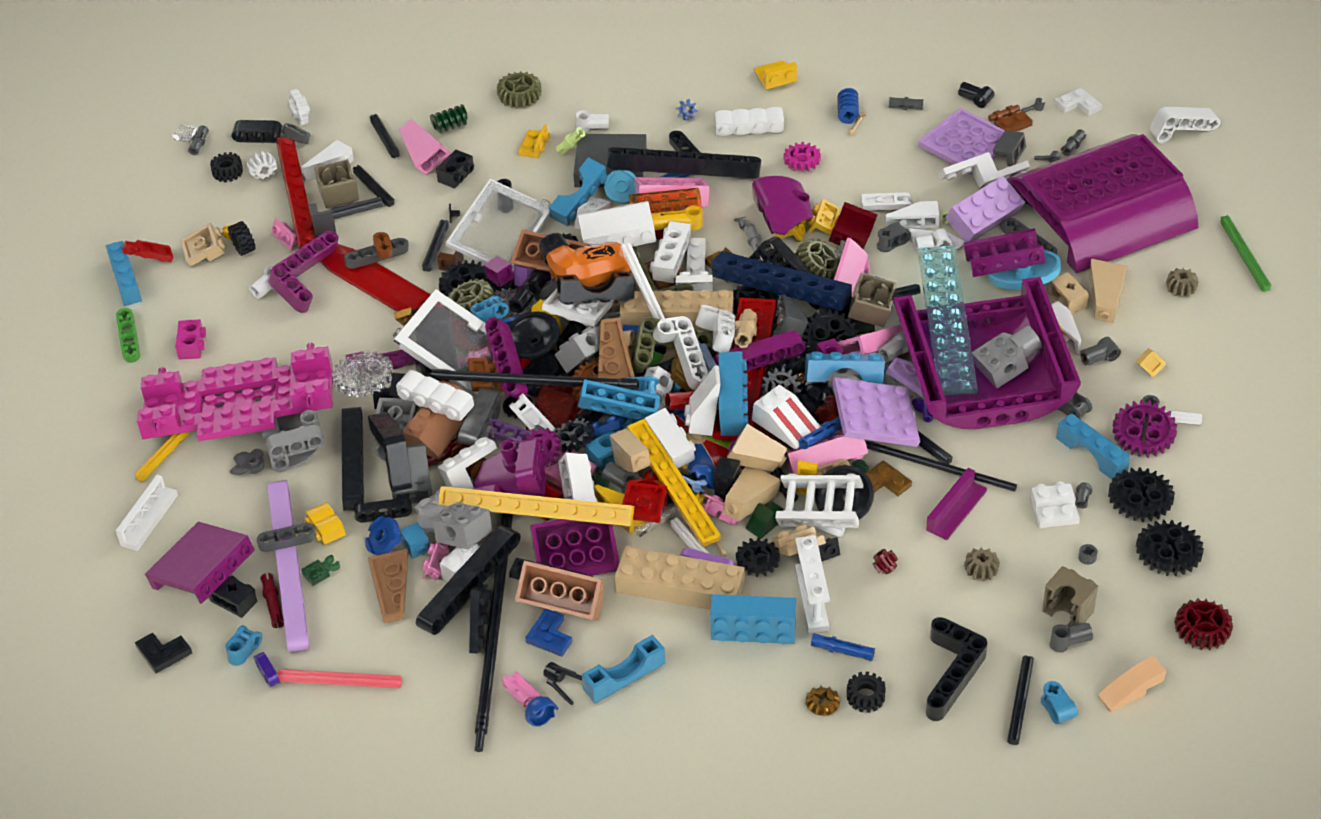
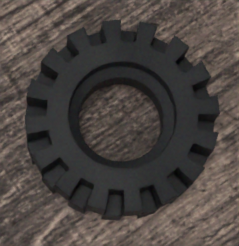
M223 152L224 155L220 153L218 157L214 156L211 159L210 166L215 180L219 182L230 180L232 182L233 179L237 180L238 176L241 177V173H243L240 156H237L236 153L232 154V152H229L227 154Z
M243 221L228 227L232 244L241 256L256 249L252 233H250L249 228H247Z
M867 671L865 675L859 672L858 677L854 674L847 684L848 704L850 706L853 705L855 710L859 708V712H863V709H866L867 713H870L871 709L877 711V706L881 708L885 702V682L882 681L880 676L876 678L875 673L871 676ZM870 689L874 691V694L865 696L858 693V691Z

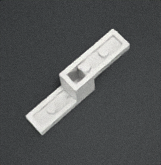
M988 152L945 167L938 173L940 180L946 178L951 180L957 177V174L962 173L965 175L972 171L978 187L982 188L1001 176L1007 179L1021 174L1030 165L1027 160L997 171Z
M486 437L480 438L474 445L462 449L458 455L446 459L442 465L438 466L437 468L446 487L473 489L474 486L465 468L497 449L495 442ZM440 489L431 497L421 500L414 507L418 515L426 503L438 504Z

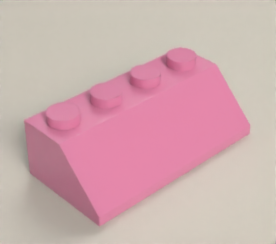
M634 177L636 203L648 201L650 208L651 206H658L661 209H667L668 206H675L677 209H685L686 206L692 205L699 206L702 209L703 207H708L709 185L704 178Z
M851 238L846 240L834 280L852 284L853 295V290L860 273H869L871 262H868V254Z
M841 429L834 436L826 437L808 447V449L800 447L795 450L791 446H787L788 449L784 456L787 457L785 463L790 474H797L798 460L817 463L819 467L838 460L861 459L863 454L868 453L864 439L844 437L843 430Z

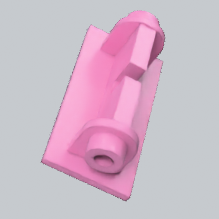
M275 218L271 234L292 251L293 246L297 245L295 232L293 233V230L286 222H280Z
M704 495L707 502H703L701 506L708 515L716 518L718 513L721 512L719 520L729 525H736L738 523L737 520L722 513L724 502L720 497Z
M431 543L427 555H430V557L425 559L421 569L424 570L422 579L425 578L426 574L434 580L441 577L440 562L450 552L447 544Z
M517 671L512 676H504L501 680L503 687L525 708L533 698L542 696Z

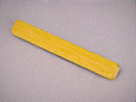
M189 432L173 434L135 473L136 479L143 482L186 438Z

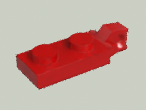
M137 240L136 242L125 241L122 247V252L130 256L135 255L162 262H172L174 258L168 245Z

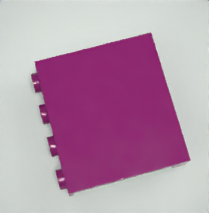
M197 522L145 573V576L152 589L159 590L163 585H167L195 594L199 603L202 604L255 549L248 535Z

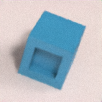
M418 522L400 530L402 545L405 549H408L412 559L428 552L430 547L429 539Z

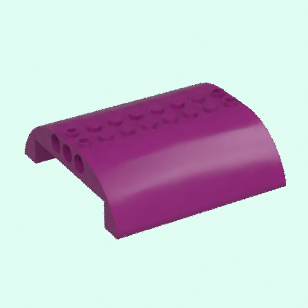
M1041 277L1022 279L1020 296L916 310L912 295L893 298L926 407L935 419L945 425L960 429H982L1038 419L1064 405L1081 386V381ZM1030 326L1039 337L1042 348L1027 357V370L999 388H996L976 367L971 352L1003 332L1013 335L1024 327Z

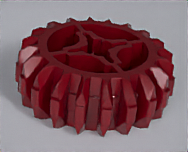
M1197 598L1195 602L1189 600L1187 604L1183 603L1177 611L1174 621L1179 638L1184 639L1185 644L1191 643L1192 648L1199 646L1201 650L1207 647L1210 651L1212 646L1218 649L1220 644L1224 645L1229 640L1233 629L1232 616L1229 615L1228 609H1223L1222 604L1216 605L1215 600L1208 602L1207 598L1204 601Z

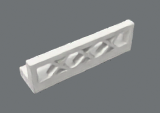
M155 476L116 529L120 546L138 551L177 498V490L165 487L162 476Z

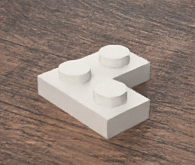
M1082 87L1054 99V105L1064 113L1078 107L1086 115L1090 116L1102 110V104Z

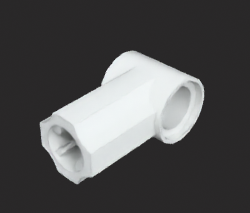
M580 110L576 113L575 128L580 127L582 129L579 132L584 130L585 133L590 129H608L609 114H590L589 111Z
M275 265L266 267L264 275L249 287V291L255 298L259 299L273 289L269 285L268 279L272 267Z

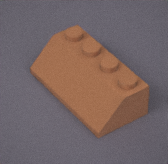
M521 229L510 263L550 272L549 266L544 262L539 249L541 240L547 235ZM566 239L574 250L590 246L587 243Z
M441 381V382H440V383H446V384H448V385H451V386L454 387L456 390H457V389L462 390L458 385H455V384H452V383H449V382H446V381ZM421 407L403 430L406 446L425 444L427 455L439 459L459 433L466 416L461 421L451 420L445 414L434 413L430 408Z
M524 560L514 601L590 620H599L603 604V579Z

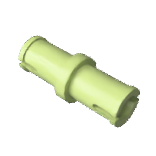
M578 127L573 133L565 136L564 140L556 146L557 152L562 149L559 154L563 155L570 148H574L577 142L585 136L584 130L579 133L582 128Z

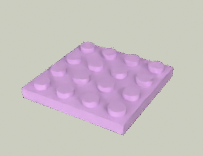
M959 108L918 141V147L952 165L988 152L993 159L998 155L993 154V149L1005 130Z
M834 377L832 385L844 437L918 447L920 438L907 388Z

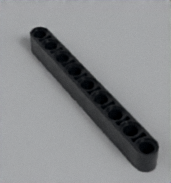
M622 147L609 148L607 156V167L614 170L751 179L759 178L762 162L759 157Z

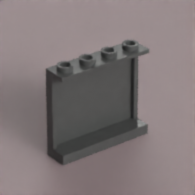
M585 134L577 142L573 173L574 187H581L583 184L579 177V168L588 157L606 166L608 176L612 171H615L607 167L608 149L611 147L647 149L646 134ZM631 171L636 177H643V171Z

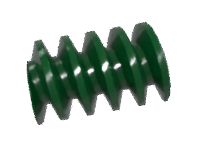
M463 104L460 107L455 106L454 109L449 108L448 111L443 110L441 113L437 112L435 115H430L433 128L438 130L440 134L442 133V128L447 132L448 126L453 130L455 129L454 124L458 127H461V122L467 125L468 117Z

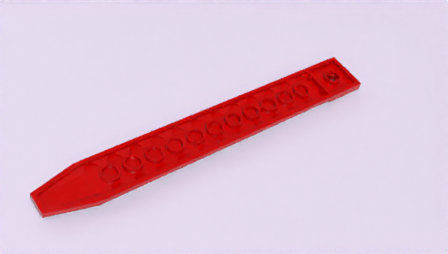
M337 244L335 251L320 261L329 272L396 312L410 307L412 309H420L431 296L428 292L377 262L354 269L347 268L344 261L345 254L356 251L350 247ZM437 302L433 308H446V306ZM450 315L456 348L466 354L469 352L475 353L486 347L491 351L488 337L483 345L470 344L468 342L470 327L467 326L469 322L466 320L457 321ZM493 354L491 359H487L488 364H492L494 360ZM519 358L522 369L531 362L530 359Z

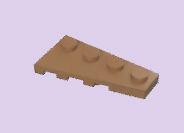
M620 318L601 320L598 378L620 379L635 377Z
M408 549L368 557L384 623L404 619Z

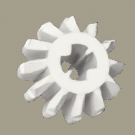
M261 151L260 154L255 153V156L250 157V161L247 162L248 171L256 180L260 178L263 181L265 177L270 179V175H275V170L277 169L276 159L269 152L264 153Z

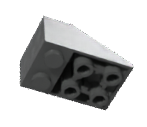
M782 294L781 298L777 299L771 337L793 330L797 331L802 337L808 324L807 316L785 294Z
M425 444L407 446L412 488L392 492L393 499L408 498L412 504H415L433 495Z

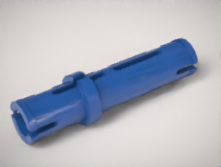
M840 417L831 422L823 423L822 427L799 439L800 447L808 449V447L824 438L834 436L837 431L842 429Z
M813 633L811 639V646L826 649L830 653L839 652L873 661L875 648L843 641L835 636L828 637Z

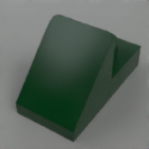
M773 501L768 506L759 503L746 525V530L762 539L778 525L775 519L776 511H783L785 509Z

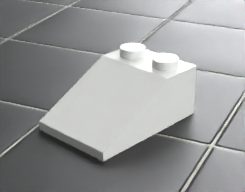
M719 366L712 368L690 397L689 405H685V426H688L690 434L712 436L721 385Z

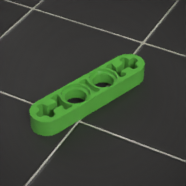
M122 308L116 313L121 350L124 360L133 363L140 358L135 320L131 309ZM126 327H131L130 330H127V331H124V330H123V329L126 328ZM129 339H132V340H133V341L130 342V343H125L126 340H129Z

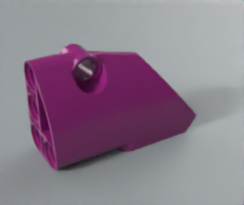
M766 176L753 181V199L758 210L763 213L764 220L771 234L786 235L790 229L800 222L813 218L810 197L799 181L784 176Z
M539 438L520 441L519 445H517L514 439L503 441L499 446L501 452L482 462L473 484V490L543 497L545 495L546 480L544 458Z

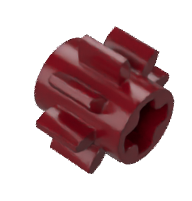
M882 549L873 557L875 562L872 564L878 573L883 571L885 574H889L898 566L896 564L898 558L892 550L887 552L886 549Z

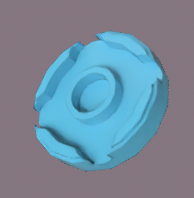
M628 170L612 171L604 182L606 196L617 204L631 202L635 198L634 177L636 176Z

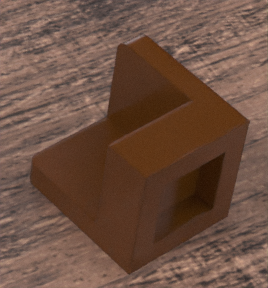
M455 251L454 254L440 252L437 256L439 270L445 271L446 267L451 269V264L457 266L458 261L462 263L464 260L463 254Z

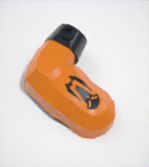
M552 233L544 237L539 244L544 262L549 266L550 272L556 281L557 275L576 274L582 285L594 288L606 283L612 272H629L631 270L621 249L622 244L618 242H606L574 250L562 234Z

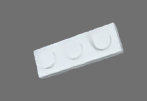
M691 238L689 241L686 272H690V275H698V272H705V238Z

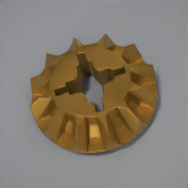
M821 685L817 689L812 688L811 692L807 693L806 706L816 715L827 716L837 711L840 706V697L837 691H833L830 686L823 688ZM826 696V700L819 705V699Z

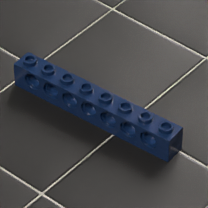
M724 251L711 261L712 277L779 295L785 294L790 298L842 311L852 300V284Z

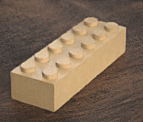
M634 291V298L628 301H621L620 321L622 328L623 325L640 326L645 317H653L641 291ZM653 291L665 319L685 316L690 319L693 328L698 330H707L695 324L701 305L712 306L734 314L733 291Z
M626 546L615 575L616 593L711 610L712 594L742 595L745 585V567Z

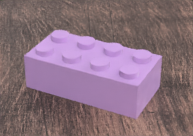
M1001 176L954 205L945 218L965 242L974 241L1001 224L1005 219L1017 214L1025 204V201L1005 177Z

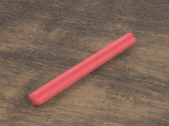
M279 669L277 673L280 682L400 688L402 685V677L400 675Z

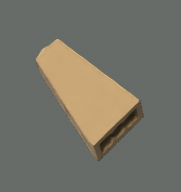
M1091 259L1089 278L1095 320L1114 322L1126 281L1127 265Z
M745 466L726 495L722 513L737 521L742 520L753 513L759 503L765 505L778 496L781 480L761 469Z

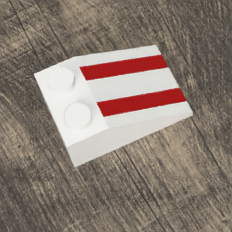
M781 385L776 386L753 405L752 421L795 450L800 448L799 439L821 427L798 398Z

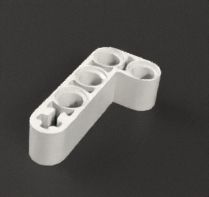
M1163 107L1157 112L1150 126V132L1162 144L1171 138L1174 130L1213 131L1219 127L1221 121L1210 108Z
M701 305L695 324L701 328L713 331L712 348L715 351L729 352L735 335V315L719 308Z
M685 316L662 319L658 322L653 332V337L659 343L674 342L687 384L691 389L696 390L708 375V370L690 319Z

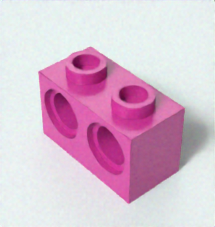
M201 319L178 321L175 348L179 360L201 358V353L205 350L203 338H206V328L202 327Z

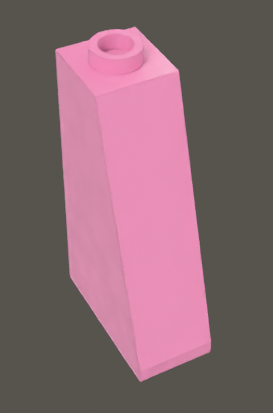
M412 119L399 129L415 167L425 175L451 154L446 147Z
M901 324L837 343L844 351V354L857 352L861 355L872 353L888 343L891 337L902 332Z

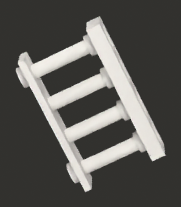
M781 475V481L788 490L785 510L776 511L775 519L780 527H795L807 523L809 526H815V528L859 527L857 514L852 511L854 489L863 488L859 475ZM796 488H807L805 510L793 511ZM815 488H827L823 511H813ZM835 488H846L843 511H832Z
M816 536L795 538L800 564H795V572L808 633L829 631V622L824 603L830 602L817 538Z

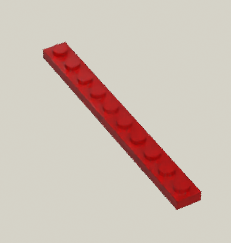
M278 137L276 145L298 249H300L316 237L295 141L289 138Z

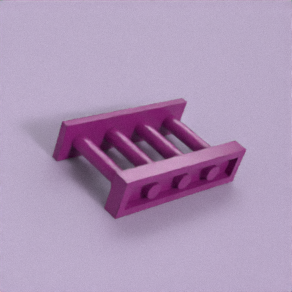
M1035 228L963 243L965 258L967 262H971L973 277L1045 263L1043 245L1038 246Z

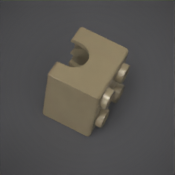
M348 159L314 167L318 189L325 208H334L337 205L350 204L359 200L357 182L354 174L351 172Z
M860 273L853 290L848 318L884 328L891 313V300L895 292L896 283Z
M1062 566L1045 586L1042 612L1051 617L1058 611L1068 612L1071 615V621L1067 626L1085 623L1094 613L1098 585L1093 580L1078 575L1075 570Z

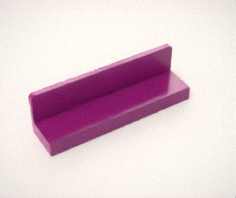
M968 467L927 517L926 531L948 540L987 492V488L974 482L975 470Z

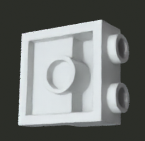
M1057 482L1052 486L1038 484L1031 488L1030 500L1039 528L1079 524L1080 518L1075 506L1076 498L1071 483Z

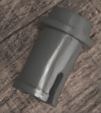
M1082 482L1076 488L1075 506L1077 505L1078 508L1084 509L1088 506L1089 495L1092 494V488L1089 483Z

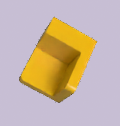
M1150 348L1135 361L1152 377L1167 364Z

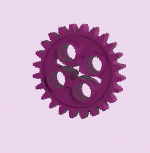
M1140 400V404L1137 405L1133 401L1132 406L1125 404V409L1120 408L1119 414H1115L1112 433L1115 434L1114 439L1119 440L1118 446L1124 445V451L1131 449V455L1138 452V456L1141 457L1142 453H1145L1146 457L1149 458L1150 453H1153L1156 457L1158 451L1163 454L1165 448L1170 449L1171 444H1174L1177 435L1175 417H1171V411L1165 412V406L1158 408V402L1155 405H1151V400L1147 404ZM1145 415H1148L1145 440L1141 442Z

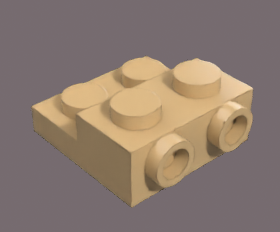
M208 223L180 240L186 261L190 266L199 263L205 258L211 262L225 253L224 248L226 245L220 238L222 233L218 227L215 228L211 223Z
M807 523L795 526L796 529L790 532L789 530L780 531L776 537L771 538L772 542L775 543V547L779 548V554L785 556H792L798 553L795 538L816 536L818 546L826 543L824 535L817 534L815 526H809Z

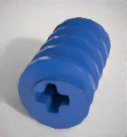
M853 88L842 89L837 95L838 118L845 124L853 123L859 116L858 92Z

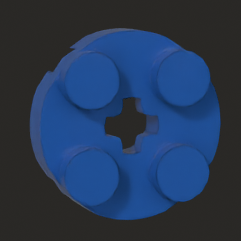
M384 516L375 519L369 526L368 531H370L369 538L366 537L365 545L367 550L375 555L390 553L402 539L401 534H399L398 522Z

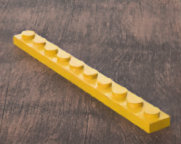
M444 486L440 488L438 504L444 506L462 502L466 505L489 509V512L627 527H632L634 506Z

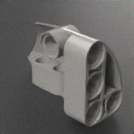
M313 410L277 417L275 429L261 431L272 468L276 472H283L301 465L313 457L325 443L318 415Z

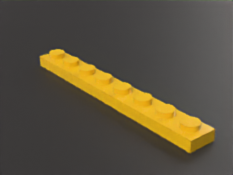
M642 419L628 425L627 428L648 449L651 462L650 467L658 479L667 486V493L702 547L721 540L720 533L647 421Z

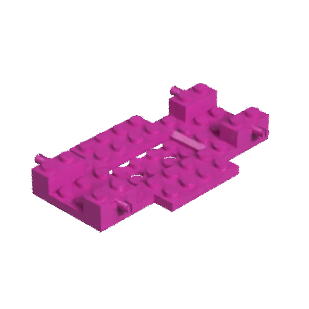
M310 342V344H307V350L291 352V365L277 367V359L273 357L237 364H226L219 367H208L202 369L201 380L188 381L186 383H182L179 371L166 372V368L162 367L161 370L160 367L158 375H147L141 378L140 388L144 398L143 409L138 410L137 424L142 440L197 431L198 441L270 430L275 429L277 417L299 414L307 410L317 411L333 408V363L328 346L314 348V343ZM262 387V388L259 389V390H253V389H252V388ZM243 390L241 393H234V391ZM224 393L223 396H215L216 394ZM261 398L260 401L254 402L255 399ZM224 404L223 407L216 408L218 405Z

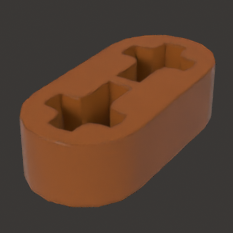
M384 232L375 233L373 235V246L377 257L382 259L391 257L392 244L389 235Z

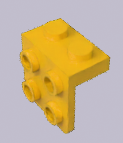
M778 61L754 69L755 74L766 90L797 81V65L795 62L786 64L785 61Z

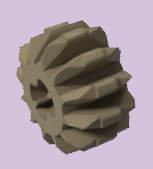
M1184 267L1182 269L1175 268L1174 271H1170L1166 280L1168 292H1173L1174 296L1180 295V297L1183 295L1189 297L1190 294H1194L1198 287L1196 273L1191 272V269L1185 270Z
M982 547L979 550L973 548L966 555L964 567L967 570L968 576H973L974 580L981 578L983 582L985 578L991 580L993 576H996L1000 561L997 558L996 552L991 553L990 548L987 550H983Z

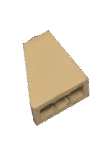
M747 424L738 436L727 458L739 460L741 466L773 472L777 466L781 467L787 457L784 454L788 448Z
M628 428L610 435L616 465L633 473L651 466L648 449Z

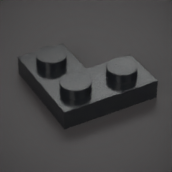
M154 633L135 642L136 648L155 674L192 654L191 647L182 635L164 645L161 644Z

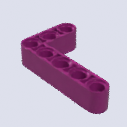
M333 231L324 232L272 267L268 279L269 285L297 312L305 313L309 310L313 295L296 277L335 251L339 237Z

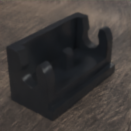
M806 346L805 351L798 356L787 360L786 356L782 357L774 368H779L781 372L782 368L786 367L787 373L789 370H793V376L805 372L806 354H808L810 346Z

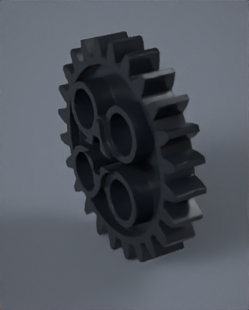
M465 260L464 264L458 261L457 266L451 264V269L446 267V272H442L439 278V290L447 297L452 292V289L457 288L458 285L464 282H469L470 279L474 281L478 278L479 280L487 281L492 287L494 295L498 286L487 279L481 261L475 264L474 260L471 263Z
M822 309L819 314L815 312L812 315L813 317L810 316L807 319L808 324L804 330L803 335L805 336L802 337V340L806 342V346H810L808 354H811L813 351H817V343L833 337L838 332L843 331L844 333L835 338L837 342L840 339L846 340L857 337L856 334L859 330H854L853 328L856 323H849L851 318H844L845 313L838 315L837 309L833 314L831 309H828L825 313ZM830 324H833L836 330L832 329ZM815 332L819 333L821 338H818Z
M1139 467L1138 471L1130 468V472L1124 469L1122 474L1117 473L1116 478H1112V482L1109 484L1108 497H1110L1109 502L1114 503L1113 509L1119 508V514L1125 512V518L1131 515L1133 516V521L1139 517L1144 522L1145 518L1152 521L1153 516L1157 519H1160L1161 514L1166 516L1167 511L1171 510V506L1174 503L1175 492L1173 491V485H1169L1170 480H1163V474L1157 476L1156 470L1150 473L1149 468L1142 471L1141 467Z
M1164 519L1162 524L1154 521V526L1147 524V529L1142 528L1141 533L1138 534L1136 553L1139 554V560H1144V566L1150 564V570L1156 568L1158 569V574L1165 571L1166 576L1170 572L1177 576V572L1180 571L1181 574L1185 575L1186 570L1192 572L1193 567L1197 568L1198 563L1202 560L1204 548H1202L1203 542L1200 541L1201 536H1195L1196 530L1189 531V525L1182 527V522L1176 525L1173 520L1170 521V524H1167Z

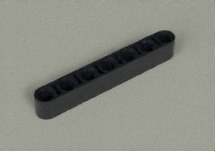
M361 407L342 408V504L344 511H352L357 505L364 503L363 415Z
M504 525L497 527L418 614L416 626L433 635L438 634L470 599L471 590L479 584H484L518 546L521 538L520 533Z

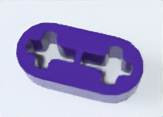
M262 652L253 656L257 668L267 685L272 687L279 684L278 675L266 654Z

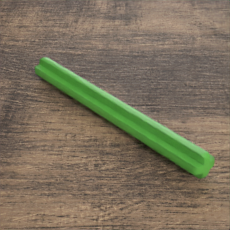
M1228 215L1222 216L1220 223L1263 292L1269 291L1271 283Z

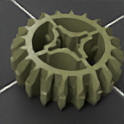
M514 71V74L508 73V76H503L497 84L498 98L501 103H504L505 106L510 105L511 108L514 106L517 108L522 106L524 108L526 105L530 106L531 103H536L542 92L538 77L528 74V72L522 73L520 71L516 73Z
M807 239L801 243L795 255L814 275L834 280L840 262V256L836 255V250H833L831 245L828 246L825 241L821 242L820 239Z
M478 278L474 281L470 279L469 282H464L458 285L457 288L452 289V292L448 294V298L471 313L470 309L473 305L494 296V291L487 281L479 280ZM449 309V314L457 321H465V319Z

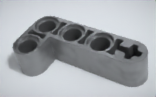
M480 387L473 401L474 406L468 412L459 431L458 443L468 446L474 445L478 439L483 438L491 419L498 420L500 414V391Z

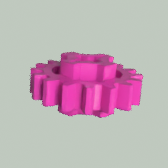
M796 142L795 146L789 145V149L785 148L784 164L788 165L789 169L794 168V171L800 169L801 172L806 169L809 172L810 168L816 169V165H820L821 153L820 149H816V145L811 146V143L805 145L804 142H801V144Z

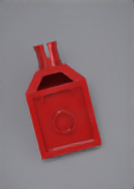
M647 470L644 474V479L638 478L628 481L622 505L634 506L633 520L660 523L662 512L667 510V486L659 481L654 471L652 477H650L651 470Z

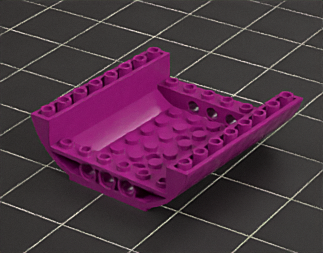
M1130 134L1006 179L1016 192L1030 203L1069 246L1067 264L1076 274L1090 269L1091 259L1109 262L1199 228L1196 206L1189 187L1183 178V174L1144 134Z

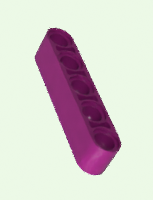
M496 317L489 318L485 324V330L497 372L523 374L509 325ZM501 383L504 393L517 400L520 399L519 396L522 393L525 396L527 395V384Z
M793 330L750 343L747 348L736 347L730 349L729 352H742L743 359L747 361V371L778 362L784 356L787 357L786 359L798 356L805 351L806 345L799 333ZM718 353L713 357L717 366H719Z

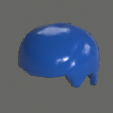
M705 463L694 465L690 469L689 475L705 480L707 488L714 489L715 468Z
M538 696L528 703L525 710V719L530 725L540 727L551 718H554V710L559 708L549 697Z

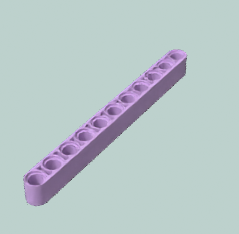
M287 480L267 483L273 530L293 526ZM284 535L281 539L288 540L292 536ZM297 546L275 550L288 652L308 650L310 646Z

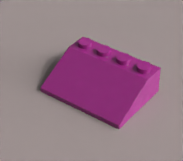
M556 520L530 525L536 562L591 576L617 571L620 562L613 525L570 520Z

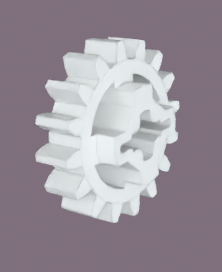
M297 88L288 92L290 100H288L287 105L292 118H296L300 126L308 124L310 109L305 96H301Z

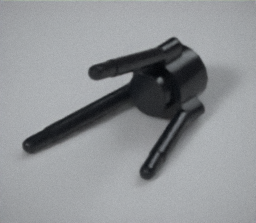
M554 662L548 663L543 672L544 677L548 678L546 683L552 686L570 705H573V701L556 682L563 681L565 675L582 681V676Z

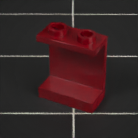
M844 202L835 227H833L829 242L845 247L847 238H851L864 250L878 215Z

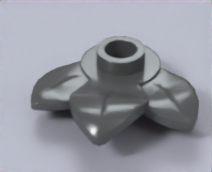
M254 449L251 453L240 452L234 456L236 466L230 470V473L233 475H243L249 471L252 474L261 472L265 467L263 451Z

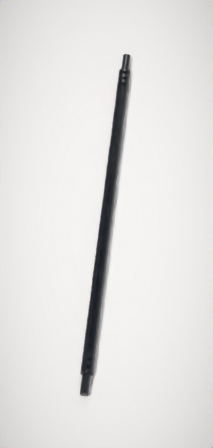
M502 513L501 525L512 529L513 515ZM508 557L495 570L475 723L476 741L474 750L476 752L483 751L485 735L488 732Z

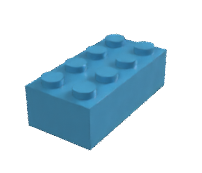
M719 352L721 384L719 391V418L721 436L740 435L748 424V415H744L748 413V401H744V399L748 398V387H744V385L748 384L747 373H744V371H747V361L743 359L742 352Z
M712 594L710 611L711 640L795 644L796 598Z

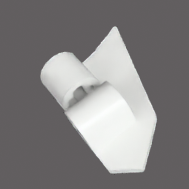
M909 229L917 253L936 249L940 252L959 250L964 245L963 243H965L964 240L947 233L944 229L936 231Z

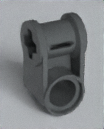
M894 222L878 231L879 242L877 243V249L881 252H889L900 245H904L909 241L911 232L900 223Z
M1076 392L1058 410L1067 416L1072 413L1081 420L1082 415L1092 410V404L1086 397Z

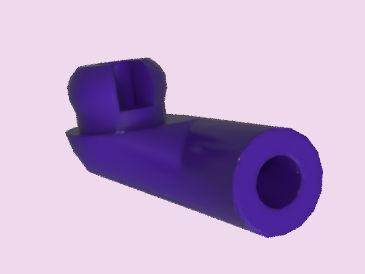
M920 397L914 398L912 400L914 409L923 414L924 422H931L933 416L928 411L925 400Z

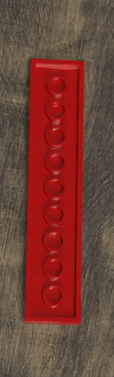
M739 299L735 321L739 320L740 314L745 309H751L757 314V334L752 337L751 343L771 337L777 300ZM734 338L730 349L740 347L735 344ZM766 365L744 372L748 376V384L744 385V387H748V398L744 399V401H748V413L744 415H748V424L752 427L755 426V422L752 421L753 405L760 399L761 384L763 383ZM718 403L712 433L713 439L737 440L739 435L721 436Z

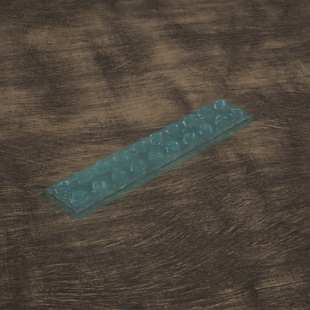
M955 246L918 248L933 360L944 395L977 393L978 387Z

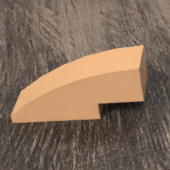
M1151 656L1119 676L1098 694V698L1112 712L1146 695L1147 689L1163 682L1166 670L1154 656Z

